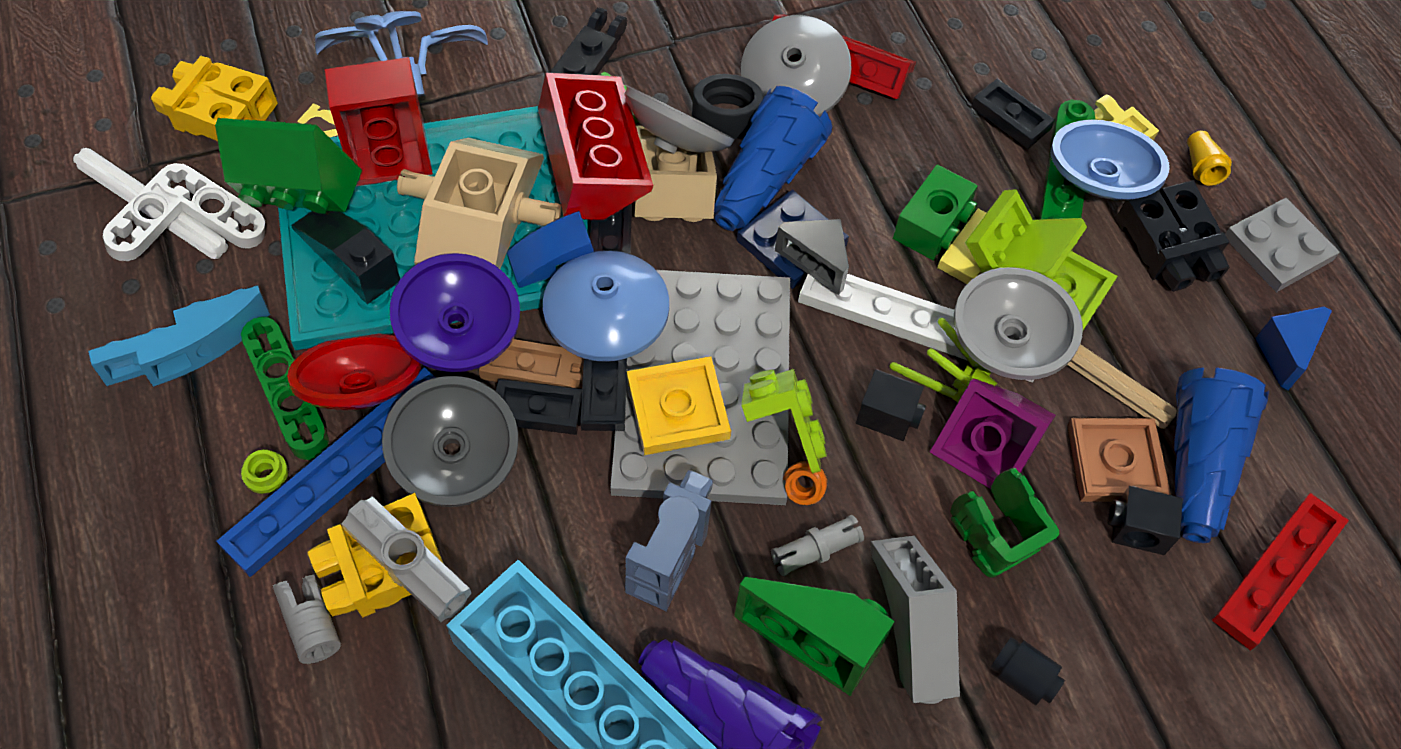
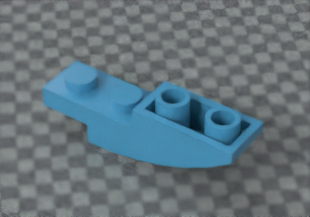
M259 287L238 289L221 297L194 302L187 307L174 310L173 314L176 325L156 328L146 334L122 341H112L105 346L89 350L91 365L106 386L146 375L154 387L192 372L242 341V328L247 322L254 318L268 317L270 315Z

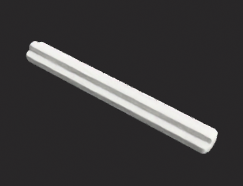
M82 148L79 154H75L73 157V161L77 164L79 170L128 203L145 187L144 184L89 148ZM156 204L145 205L140 210L152 219L160 217L164 212ZM183 211L167 227L168 230L211 259H219L222 253H225L228 249V245L222 236Z

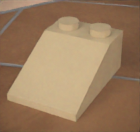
M636 126L654 186L652 192L634 202L635 217H643L649 221H659L664 218H682L689 222L714 219L717 174L712 152L698 153L678 147L675 154L654 144L657 136L647 131L643 126Z

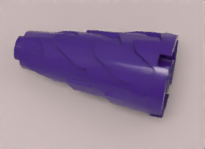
M666 639L659 643L652 641L646 646L639 658V665L642 666V675L646 678V682L717 749H812L819 735L821 727L818 723L823 720L821 716L809 707L802 708L766 686L751 679L747 680L733 670L705 659L676 640L673 643Z

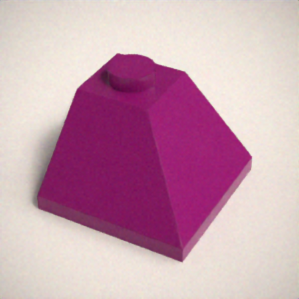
M973 378L930 453L991 489L995 478L1002 472L1010 468H1016L1018 472H1022L1056 415L1018 393Z

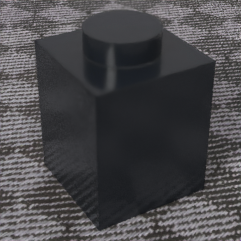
M875 369L862 401L856 424L904 442L909 427L918 429L926 405L918 403L924 387Z

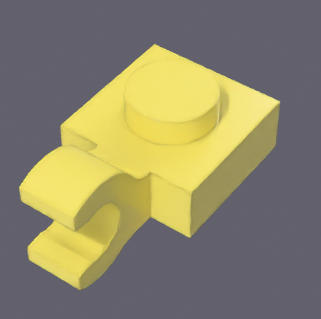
M1107 94L1095 103L1098 107L1094 110L1095 120L1110 121L1131 127L1152 140L1155 139L1159 132L1134 107L1124 111Z

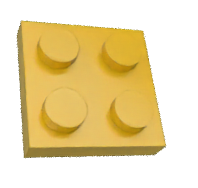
M711 356L627 371V383L644 455L730 439L731 428Z

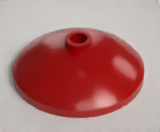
M373 334L331 340L318 344L302 353L293 361L289 367L287 377L292 393L313 406L333 410H360L381 404L403 392L418 376L421 370V363L414 360L402 349L394 335Z

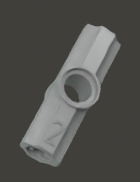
M371 497L367 500H360L348 511L346 519L342 522L343 529L387 570L394 583L403 586L439 622L452 618L464 607L467 598L471 595L470 588L425 547L423 540L417 533L407 530L375 498ZM411 552L417 554L414 560L408 564H395L399 556L404 553Z

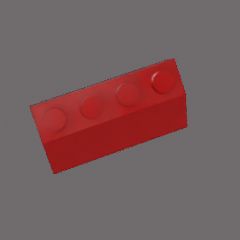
M545 73L538 111L564 217L580 211L582 219L604 220L652 192L654 185L634 118L626 101L625 88L621 77Z

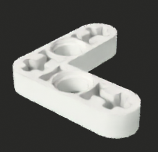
M174 163L164 167L107 224L103 231V240L107 253L119 261H130L139 257L182 211L241 248L256 247L263 241L265 237V220L259 211L191 167ZM182 180H185L186 182V188L180 185L176 186L174 189L171 188L170 181L179 183ZM190 192L194 194L192 200L190 198ZM207 199H217L224 204L223 209L217 213H207L200 206ZM149 204H156L164 210L163 214L156 219H146L139 212L141 208ZM232 211H234V219L230 217ZM132 221H133V222L135 223V225L137 226L134 230H133ZM249 223L254 224V232L248 229L243 233L239 232V224L242 226H247ZM131 234L133 243L122 242L120 245H117V236L126 238Z

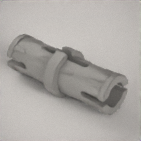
M850 515L846 519L823 529L811 528L805 532L804 537L779 548H773L771 556L775 565L781 564V566L777 567L780 575L785 576L789 572L814 561L821 564L830 559V554L864 541L861 526L853 527V525L858 523V520L853 515Z

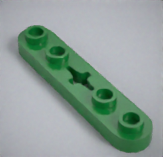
M1068 100L1062 103L1055 117L1051 145L1056 133L1064 126L1077 121L1095 120V112L1092 107L1080 100ZM1050 151L1039 220L1081 218L1085 192L1068 182V185H1064V177L1054 165Z

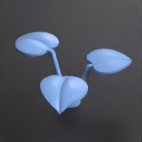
M396 11L386 13L383 16L370 15L356 19L354 21L355 26L321 31L315 35L316 53L318 55L321 51L350 39L367 37L372 43L380 61L388 60L375 36L378 34V29L387 28L395 59L406 58L402 57L395 26L420 22L422 20L421 13L415 11ZM459 25L433 31L430 35L421 38L418 64H415L414 57H409L418 97L425 95L421 75L427 74L425 62L428 46L467 40L478 41L488 45L487 36L483 29L474 25Z

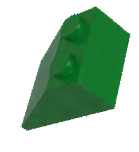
M745 577L740 583L734 614L736 619L849 696L852 695L879 654L895 622L888 617L886 610L877 602L870 599L862 600L853 593Z

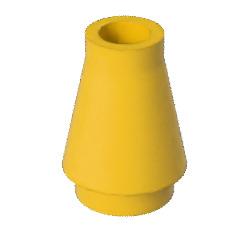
M1197 131L1190 135L1187 139V145L1190 150L1194 178L1207 186L1217 185L1226 180L1231 173L1230 167L1232 162L1230 157L1211 139L1208 132Z

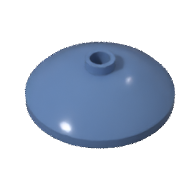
M1083 120L1070 123L1056 133L1051 145V158L1061 175L1080 190L1105 199L1133 200L1151 195L1163 186L1169 173L1167 156L1156 142L1131 127L1115 122Z
M595 251L570 260L555 272L544 292L543 314L546 326L552 337L570 353L594 361H616L632 357L644 351L661 335L669 316V294L660 274L644 260L619 251ZM604 287H609V288H611V289L608 290V291H602V290H600V288H604Z

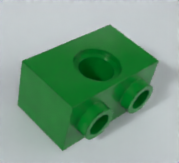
M937 164L899 215L893 239L934 261L941 249L948 250L960 231L957 228L960 222L967 224L973 216L978 203L973 201L978 185Z

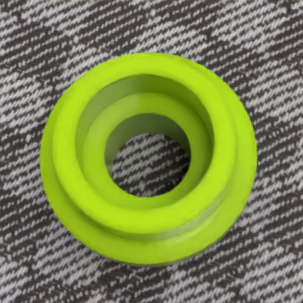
M269 450L255 451L244 461L241 471L242 480L247 488L255 493L273 492L281 487L287 479V463L276 452ZM264 470H273L268 476L259 478V475Z

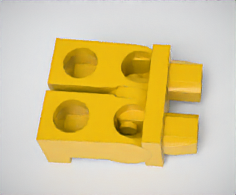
M200 56L194 64L180 61L173 69L172 77L176 83L173 90L158 87L151 96L156 110L169 117L174 129L182 132L187 131L196 136L203 135L216 141L218 139L215 124L218 118L265 121L278 104L268 77L222 63H212L210 58Z
M415 493L383 506L407 530L417 533L423 540L425 547L443 563L426 516ZM341 524L327 529L330 540L308 551L312 567L319 578L339 570L342 572L344 580L321 589L325 606L332 617L357 609L363 618L375 613V609L388 607L397 603L402 598L412 595L403 586L394 583L387 570L343 529ZM411 552L404 553L399 556L395 564H408L414 560L417 554Z

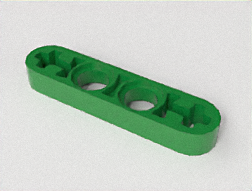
M269 317L254 318L245 324L241 332V339L291 452L294 456L303 460L315 459L328 448L329 437L316 407L305 401L295 411L286 412L280 409L284 399L295 396L289 386L288 370L279 378H269L266 376V372L270 366L276 363H285L290 367L294 359L275 320ZM266 333L272 350L264 352L257 337ZM303 422L306 423L313 439L308 444H305L297 427L298 424Z

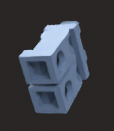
M688 470L680 487L669 482L663 493V503L658 511L657 527L646 547L634 542L626 556L625 593L667 612L694 557L695 544L702 547L707 537L712 502L707 497L713 486V481L710 478Z

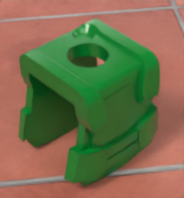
M1010 468L999 474L991 486V491L996 499L994 501L1006 517L1011 519L1024 540L1020 544L1010 548L992 521L994 517L983 497L977 496L974 491L966 492L956 498L950 510L952 514L951 521L964 542L969 540L975 549L972 551L974 555L972 559L980 570L990 578L997 577L1040 551L1041 547L1059 536L1057 525L1048 515L1040 500L1034 497L1035 492L1026 477L1022 476L1016 468Z

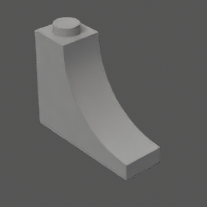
M915 536L871 541L872 559L881 576L891 617L895 621L893 627L898 654L899 676L903 687L913 703L935 704L943 699L960 697L956 589Z

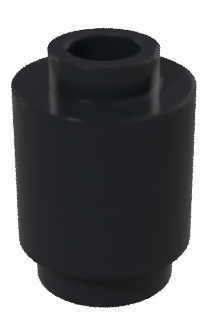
M1010 637L990 667L1000 674L997 679L1035 706L1041 699L1050 704L1065 682L1058 675L1062 669L1061 665L1025 640L1020 643Z

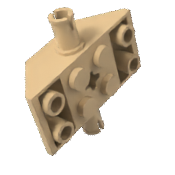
M464 138L450 142L435 177L403 169L401 171L402 176L399 175L397 182L398 194L425 199L422 205L415 265L434 256L459 253L482 258L501 269L518 224L520 225L524 221L546 226L560 219L561 204L529 198L544 160L543 154L473 138Z

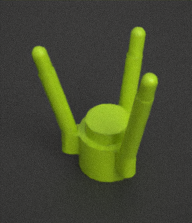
M942 317L938 319V324L974 369L967 365L962 371L932 348L927 350V355L957 378L952 385L958 391L895 362L890 363L889 366L891 370L948 396L957 403L973 378L994 386L997 385V382L989 376L992 372L979 365L968 355L960 344L954 328Z

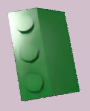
M228 118L217 119L215 128L224 180L239 193L238 198L241 201L254 207L268 204L285 210H293L294 207L307 208L320 214H324L326 211H346L362 169L317 125Z

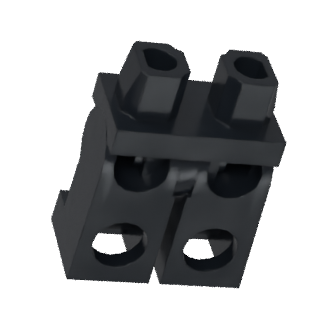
M1193 180L1162 188L1161 192L1158 190L1142 198L1125 200L1114 219L1121 232L1128 230L1135 241L1142 261L1149 267L1147 272L1151 279L1164 278L1173 292L1192 285L1197 278L1192 269L1198 268L1205 281L1211 282L1222 278L1230 268L1223 254L1224 249L1229 244V240L1225 233L1220 232L1214 216Z

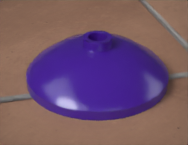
M443 254L418 263L400 279L390 302V321L397 342L414 360L429 368L440 371L463 372L489 364L509 347L518 330L520 303L514 285L507 275L494 264L468 254ZM454 321H460L464 324L458 329L449 326Z

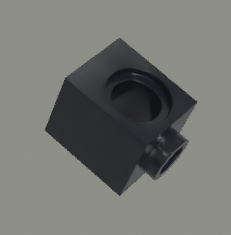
M1129 486L1119 500L1114 499L1109 508L1107 521L1108 525L1113 526L1112 543L1165 555L1180 539L1183 498Z

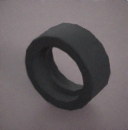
M732 74L712 75L700 80L694 87L692 117L733 139L743 138L752 125L750 120L764 98V93L759 85L748 78ZM726 103L734 104L742 108L733 110L722 109L713 105Z

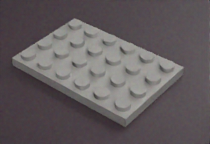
M656 270L665 282L669 294L668 320L663 332L652 345L644 351L627 358V371L711 356L731 428V437L729 440L644 455L627 383L625 431H615L611 496L663 498V493L669 482L680 487L687 471L690 470L713 481L712 490L707 497L711 501L786 505V481L783 480V477L788 469V410L747 422L741 404L744 384L750 382L749 378L766 370H774L775 374L789 370L790 278Z

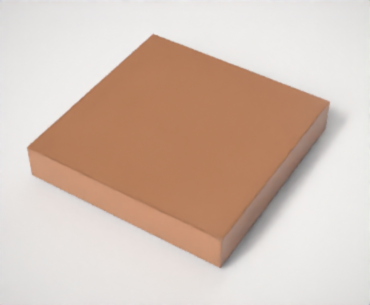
M1155 418L1070 419L1067 427L1080 502H1112L1114 499L1119 500L1129 486L1171 495Z

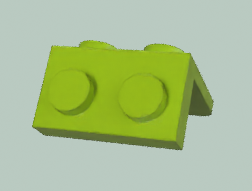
M1004 190L965 243L982 273L997 268L1014 267L1038 272L1050 278L1058 271L1087 226L1082 218L1033 220L1018 191Z
M794 369L775 374L774 370H766L749 378L750 382L744 384L741 404L746 421L749 422L791 409L812 474L820 472V458L827 457L824 446L826 442L819 420L811 421L809 417L813 415L811 407L813 402L806 380L798 381Z

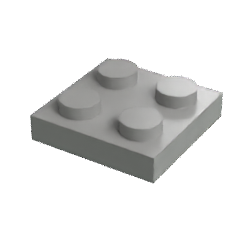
M1287 198L1229 227L1225 233L1229 243L1275 292L1329 264L1340 253Z

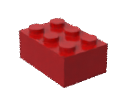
M409 57L325 69L329 108L342 150L362 169L356 186L398 180L399 175L402 176L401 171L403 169L424 175L433 174L426 132Z

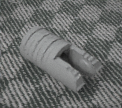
M314 574L302 578V590L306 597V602L297 605L292 589L287 581L273 585L274 593L298 660L303 664L325 660L335 654L341 647L339 637L325 606Z

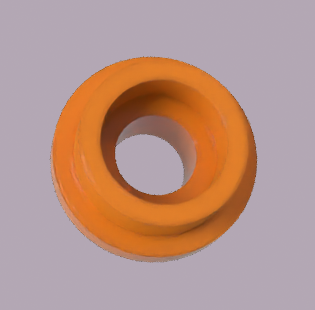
M808 461L794 463L787 469L783 480L786 481L785 490L788 498L800 505H811L818 502L825 494L827 488V478L824 471L821 469L820 472L812 474ZM800 476H808L813 481V486L810 488L802 487L799 484L798 478Z

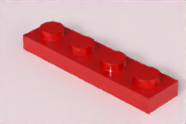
M1309 493L1229 596L1212 621L1250 651L1254 649L1264 638L1349 520L1312 493Z

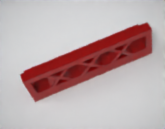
M785 14L774 15L772 21H774V20H776V19H778V18H782V17L788 16V15H785ZM841 35L848 46L851 56L850 82L899 99L907 76L913 72L916 61ZM793 54L788 60L797 62L801 59V56Z

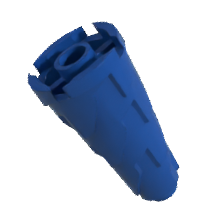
M776 86L772 93L771 89H769L750 120L752 125L740 144L741 150L724 178V186L714 206L715 220L724 229L734 231L736 228H743L751 222L762 207L766 209L784 184H789L806 161L808 159L812 160L831 135L832 123L827 112L824 110L819 117L813 111L818 102L807 94L794 88Z
M1197 368L1184 372L1178 380L1174 451L1177 455L1175 494L1176 497L1183 498L1182 536L1186 540L1196 543H1209L1212 537L1218 536L1220 530H1224L1232 496H1234L1238 488L1246 457H1250L1261 414L1268 402L1269 390L1265 392L1266 385L1253 376L1235 370L1216 368L1214 378H1202L1204 368Z

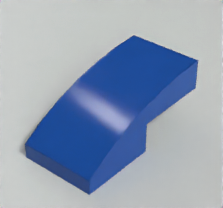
M580 211L553 221L526 236L508 250L507 254L517 284L521 288L552 277L557 271L556 265L592 253L594 250Z

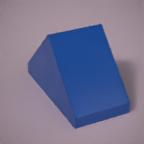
M1319 307L1271 317L1255 339L1280 387L1289 390L1306 371L1332 310L1326 307Z

